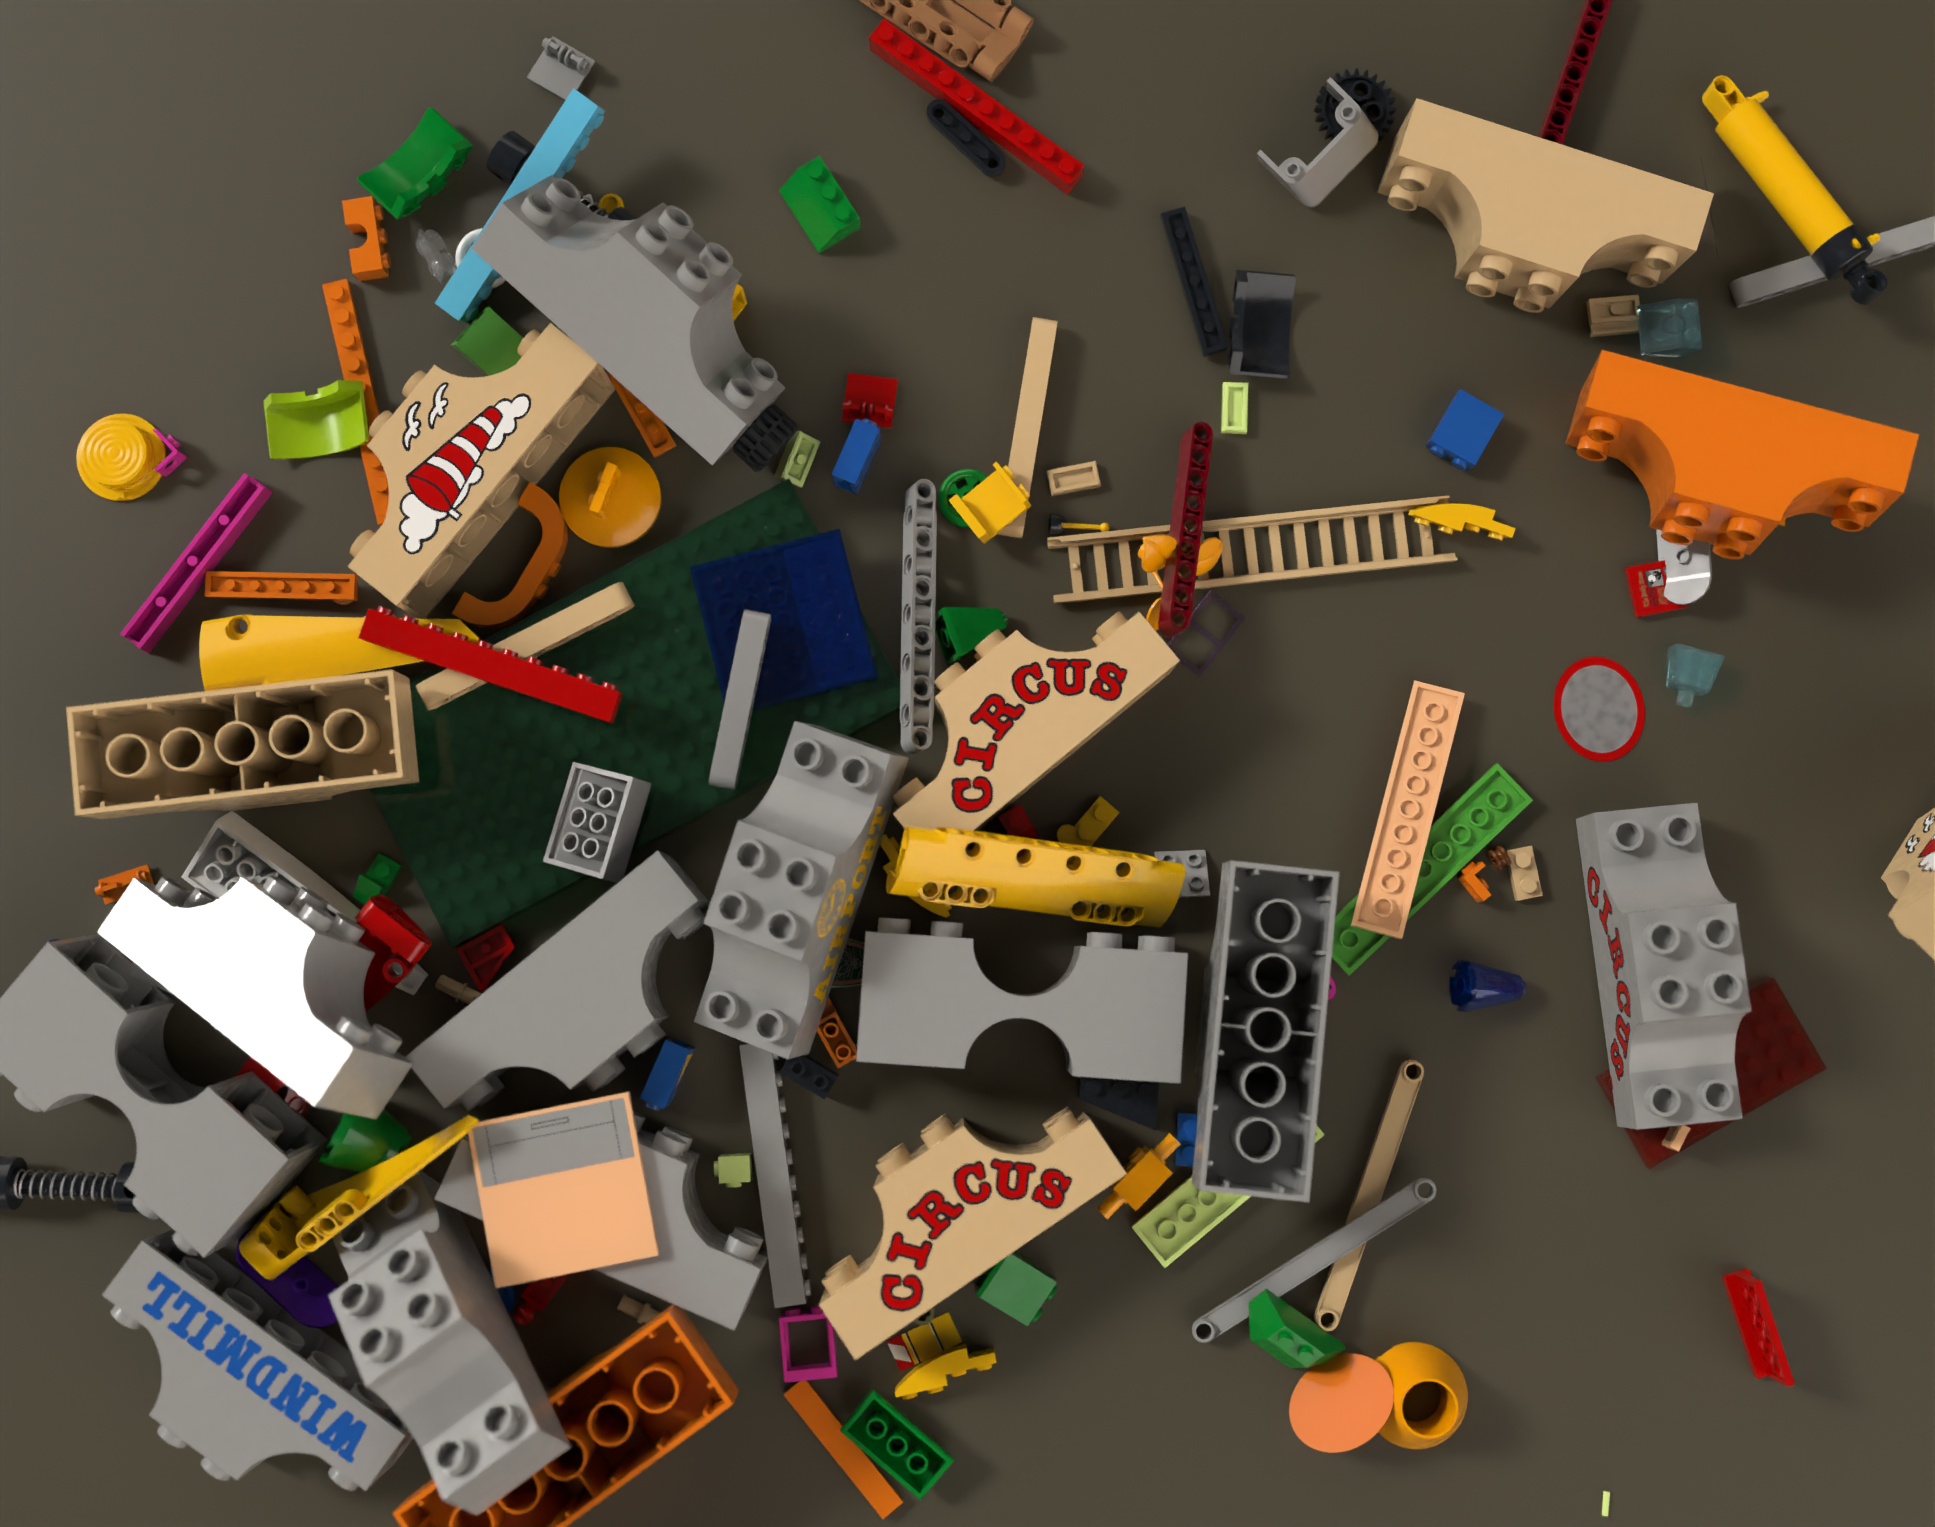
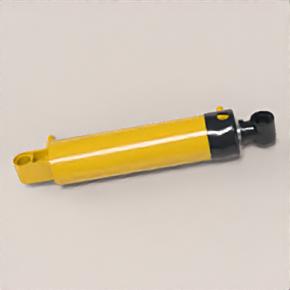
M1717 76L1704 92L1702 101L1719 123L1715 129L1718 136L1809 252L1811 259L1829 281L1843 276L1852 285L1850 293L1853 300L1862 305L1870 304L1888 284L1886 276L1878 270L1870 269L1865 260L1872 253L1873 245L1880 241V235L1874 234L1865 237L1857 225H1854L1761 106L1760 103L1769 97L1767 91L1745 98L1730 78Z

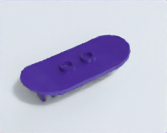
M249 1230L244 1232L238 1240L236 1256L241 1269L300 1324L309 1328H324L338 1321L329 1295L339 1288L305 1256L275 1279H265L240 1253L239 1243Z

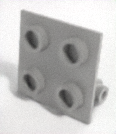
M552 36L550 39L545 38L543 40L542 47L544 51L528 74L527 79L566 100L573 88L579 89L594 65L595 60Z
M1205 850L1154 852V856L1158 860L1184 864L1185 878L1179 898H1203L1204 896H1210Z

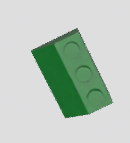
M820 156L798 168L779 190V193L818 254L861 228L858 214Z

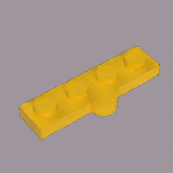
M1100 796L1074 827L1066 824L1058 829L1057 840L1060 843L1091 847L1120 812ZM1075 856L1069 857L1066 865L1071 864Z

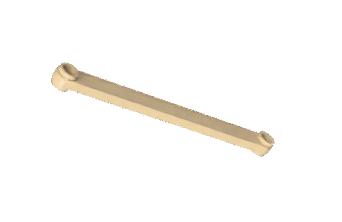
M1405 1060L1398 1069L1346 1224L1381 1201L1424 1076V1068L1416 1060ZM1414 1064L1417 1073L1413 1078H1408L1406 1069L1409 1065ZM1366 1242L1331 1264L1314 1314L1316 1325L1325 1331H1332L1339 1324ZM1332 1313L1331 1322L1326 1325L1321 1324L1322 1315Z

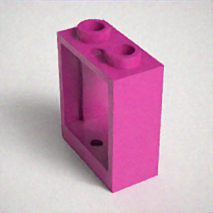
M820 1305L811 1307V1311L801 1312L800 1308L785 1309V1313H782L779 1317L784 1383L836 1378L838 1376L835 1328ZM826 1319L830 1362L792 1366L788 1322Z

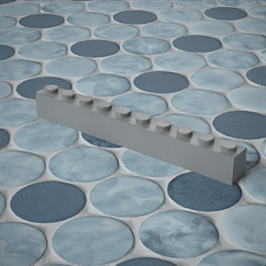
M748 1043L739 1045L774 1307L806 1304L807 1296L811 1295V1284L809 1279L805 1280L804 1269H808L807 1255L806 1253H801L800 1243H804L803 1228L798 1227L797 1217L801 1216L799 1201H794L793 1191L797 1190L796 1176L791 1175L790 1165L794 1164L792 1148L787 1149L786 1139L790 1138L788 1122L784 1123L782 1113L787 1112L785 1097H780L779 1087L783 1086L782 1074L776 1070L775 1061L779 1060V1056Z

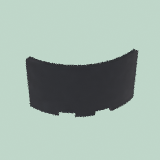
M1236 270L1232 302H1234L1233 315H1236V317L1230 318L1229 337L1232 340L1228 352L1229 374L1289 378V336L1296 284L1295 275Z

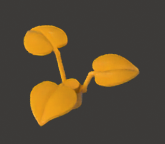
M1169 535L1143 537V545L1138 551V557L1142 559L1143 570L1148 573L1151 572L1162 589L1163 582L1156 570L1165 567L1167 559L1175 552L1177 542L1176 539ZM1212 537L1200 543L1196 576L1205 574L1214 567L1221 555L1223 540ZM1161 598L1155 600L1146 617L1147 622L1155 631L1159 629L1158 620Z

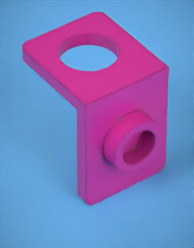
M155 428L153 431L173 451L155 468L158 473L167 477L187 456L179 449L181 444L171 434L166 436ZM174 461L169 467L165 468L170 462Z

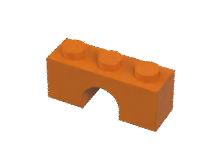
M372 196L343 200L345 225L352 233H367V240L361 247L349 249L352 274L359 281L389 277L388 268H391V259L389 253L385 251L384 244L388 243L386 230L382 228L381 220L384 219L382 205L378 204Z

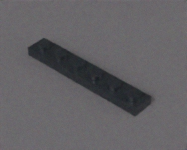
M1181 207L1163 212L1160 218L1202 356L1205 357L1226 351L1228 345L1186 208Z

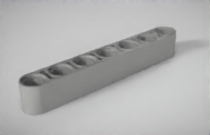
M744 610L712 761L709 785L735 790L737 787L771 623V614Z

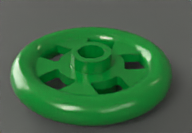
M961 469L950 474L943 481L939 489L938 503L942 514L950 523L961 528H970L965 520L959 516L957 510L953 506H949L948 496L957 494L960 498H963L964 495L975 488L974 485L976 483H981L988 477L986 474L975 469ZM965 479L968 486L958 489L955 483Z

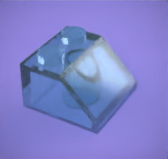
M1675 298L1637 306L1641 355L1684 357L1702 349L1698 299Z

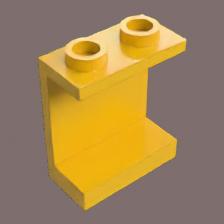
M997 461L992 464L996 471L963 498L956 494L949 499L953 507L983 544L987 543L1032 506L1027 500L1030 494L1022 484L1017 487L1012 481L1015 478L1014 474L1006 465L1001 468Z

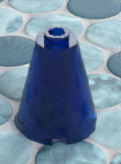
M1459 960L1453 965L1452 969L1456 970L1455 977H1450L1449 980L1451 1002L1453 1005H1458L1459 1008L1456 1010L1459 1012H1468L1519 1001L1526 992V984L1520 975L1468 960Z

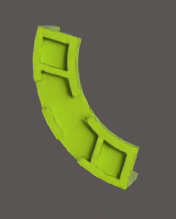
M337 380L328 386L318 388V394L307 396L305 391L270 393L263 400L270 458L273 460L320 457L348 451L369 441L363 381Z

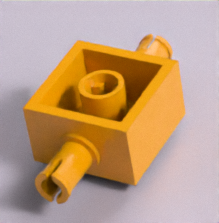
M1168 1133L1154 1149L1151 1148L1149 1150L1146 1146L1142 1149L1137 1147L1128 1157L1130 1162L1123 1168L1126 1175L1111 1184L1113 1192L1096 1207L1106 1219H1109L1123 1203H1128L1137 1211L1172 1174L1165 1166V1160L1181 1144Z

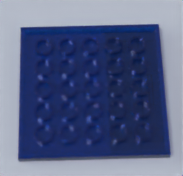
M840 529L690 567L724 703L745 609L771 614V623L753 710L878 678Z

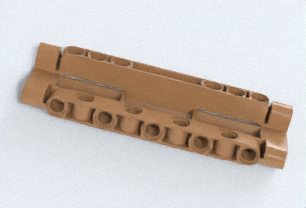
M859 0L960 68L968 66L990 82L999 75L1010 61L1034 23V18L1019 8L1013 7L1011 0H954L995 27V29L951 0Z

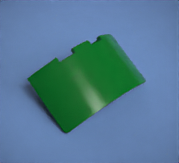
M429 107L405 143L380 165L359 175L357 182L399 220L421 208L420 202L430 194L435 197L447 185L444 180L454 168L459 171L473 145L437 110Z

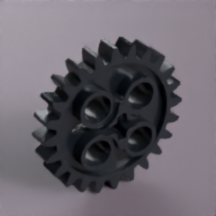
M1358 68L1355 69L1353 75H1350L1348 69L1344 71L1343 77L1336 73L1334 81L1361 107L1362 111L1376 128L1378 140L1382 141L1385 136L1384 133L1388 134L1391 129L1389 125L1393 124L1395 120L1391 116L1396 111V108L1391 106L1395 98H1388L1392 89L1384 90L1383 86L1386 81L1383 80L1377 83L1378 75L1375 74L1372 78H1369L1368 70L1364 72L1363 76L1359 75ZM1327 82L1325 84L1326 87H1321L1319 91L1321 95H1317L1315 100L1318 105L1314 108V112L1319 113L1315 118V122H1322L1318 130L1327 131L1325 140L1330 137L1335 138L1343 130L1335 119L1336 107L1333 105V102L1337 100L1327 91ZM1355 90L1362 91L1365 94V96H1357L1355 94ZM1371 99L1374 100V102H1369V103L1365 104L1367 101H1369V100H1371ZM1366 112H1374L1377 118H1370Z

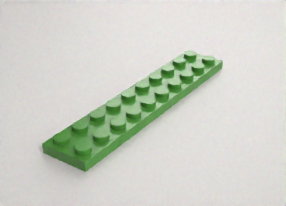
M1498 763L1494 764L1431 824L1407 920L1533 801ZM1358 895L1335 915L1331 959L1347 976H1350L1390 937L1350 926Z

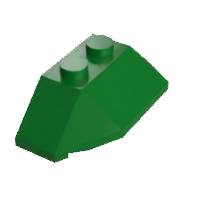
M1267 1288L1249 1301L1250 1341L1288 1368H1307L1326 1363L1345 1350L1343 1343Z

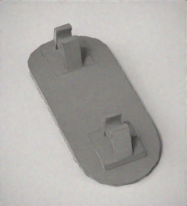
M1656 529L1658 561L1665 560L1667 573L1664 596L1668 601L1678 605L1696 602L1705 595L1710 588L1712 580L1710 543L1693 539V543L1690 545L1673 544L1661 537L1662 530Z

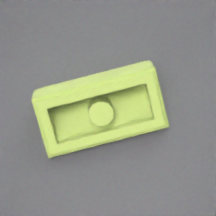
M796 431L786 445L774 477L802 488L820 441L801 431Z

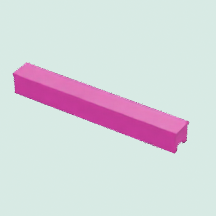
M244 473L120 635L149 654L205 582L206 571H213L273 491L255 478Z

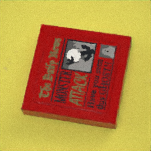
M1665 560L1625 568L1635 618L1687 608V605L1674 604L1664 596L1667 580Z

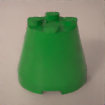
M385 1109L382 1110L377 1119L343 1113L325 1148L329 1149L328 1154L323 1153L318 1162L328 1167L361 1173L396 1156L399 1150H405L412 1136L408 1135V1129Z

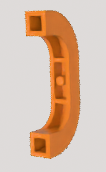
M531 482L527 485L517 505L539 519L542 526L541 542L514 589L504 599L496 602H484L466 592L463 593L452 614L470 625L484 629H498L518 622L532 610L538 599L541 600L548 590L547 583L551 577L554 578L561 568L559 563L564 556L568 543L567 523L563 518L560 507L551 496Z

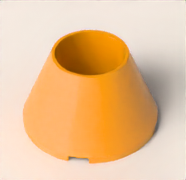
M1422 1342L1397 1344L1375 1359L1389 1374L1394 1390L1391 1413L1378 1433L1389 1442L1403 1448L1426 1449L1434 1447L1447 1440L1458 1429L1465 1416L1468 1403L1465 1378L1456 1362L1443 1350ZM1423 1381L1437 1382L1441 1393L1437 1410L1429 1418L1422 1421L1405 1420L1402 1404L1408 1390Z

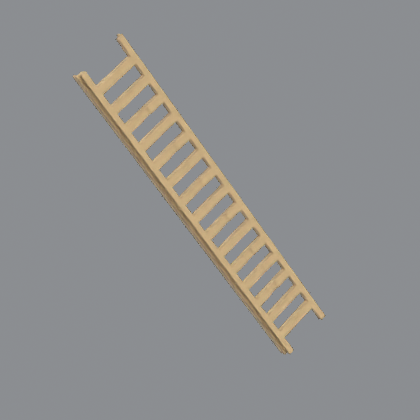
M1449 495L1203 521L1200 543L1204 541V533L1218 532V539L1223 540L1221 552L1223 577L1209 579L1208 572L1199 575L1198 580L1195 582V589L1455 562L1458 560L1455 557V553L1434 555L1430 524L1429 526L1419 524L1423 556L1409 557L1403 513L1422 506L1447 504ZM1392 513L1398 559L1384 560L1379 515ZM1367 516L1373 561L1359 563L1353 517ZM1342 519L1348 564L1334 565L1329 520ZM1317 521L1323 567L1309 568L1304 523ZM1292 524L1298 569L1284 571L1279 525ZM1170 525L1047 538L1048 550L1068 548L1073 593L1053 595L1054 604L1162 593V589L1151 572H1147L1148 585H1133L1128 541L1143 540V537L1152 535H1169ZM1268 527L1273 572L1259 573L1254 528ZM1243 529L1248 574L1234 576L1229 530ZM1118 542L1123 588L1109 589L1103 544ZM1093 545L1098 590L1083 592L1078 546Z

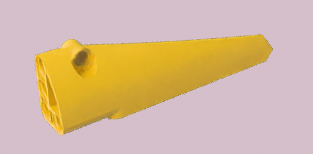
M242 614L203 621L200 631V667L205 691L335 677L417 663L423 660L359 639L358 637L365 620L364 617ZM415 618L419 620L417 625L427 628L428 623L444 628L442 632L444 634L452 636L454 631L469 637L467 641L477 644L480 639L460 619ZM241 620L247 622L248 629L246 632H243L240 628Z

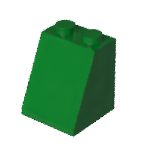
M1015 1250L983 1273L975 1285V1293L981 1299L1028 1327L1031 1321L1035 1323L1043 1312V1309L1040 1307L1046 1299L1049 1301L1052 1299L1058 1287L1055 1286L1057 1283L1055 1277Z

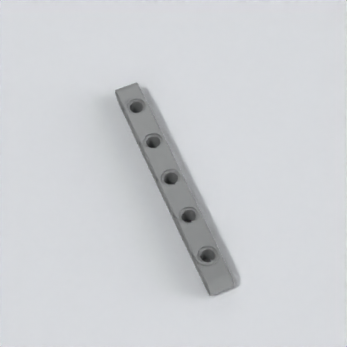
M920 479L906 490L903 518L900 723L901 747L908 754H916L930 747L932 744L934 719L937 511L936 488L928 479ZM918 490L922 492L923 497L919 495ZM917 538L921 540L922 546L918 543ZM916 587L921 590L922 595L917 592ZM915 636L920 639L921 645L917 643ZM914 686L919 688L920 695L916 693ZM914 736L918 738L919 746L915 744Z

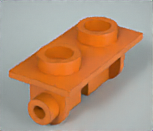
M146 864L98 880L99 885L95 887L96 895L98 897L102 896L106 905L119 901L134 878L154 885L149 865Z

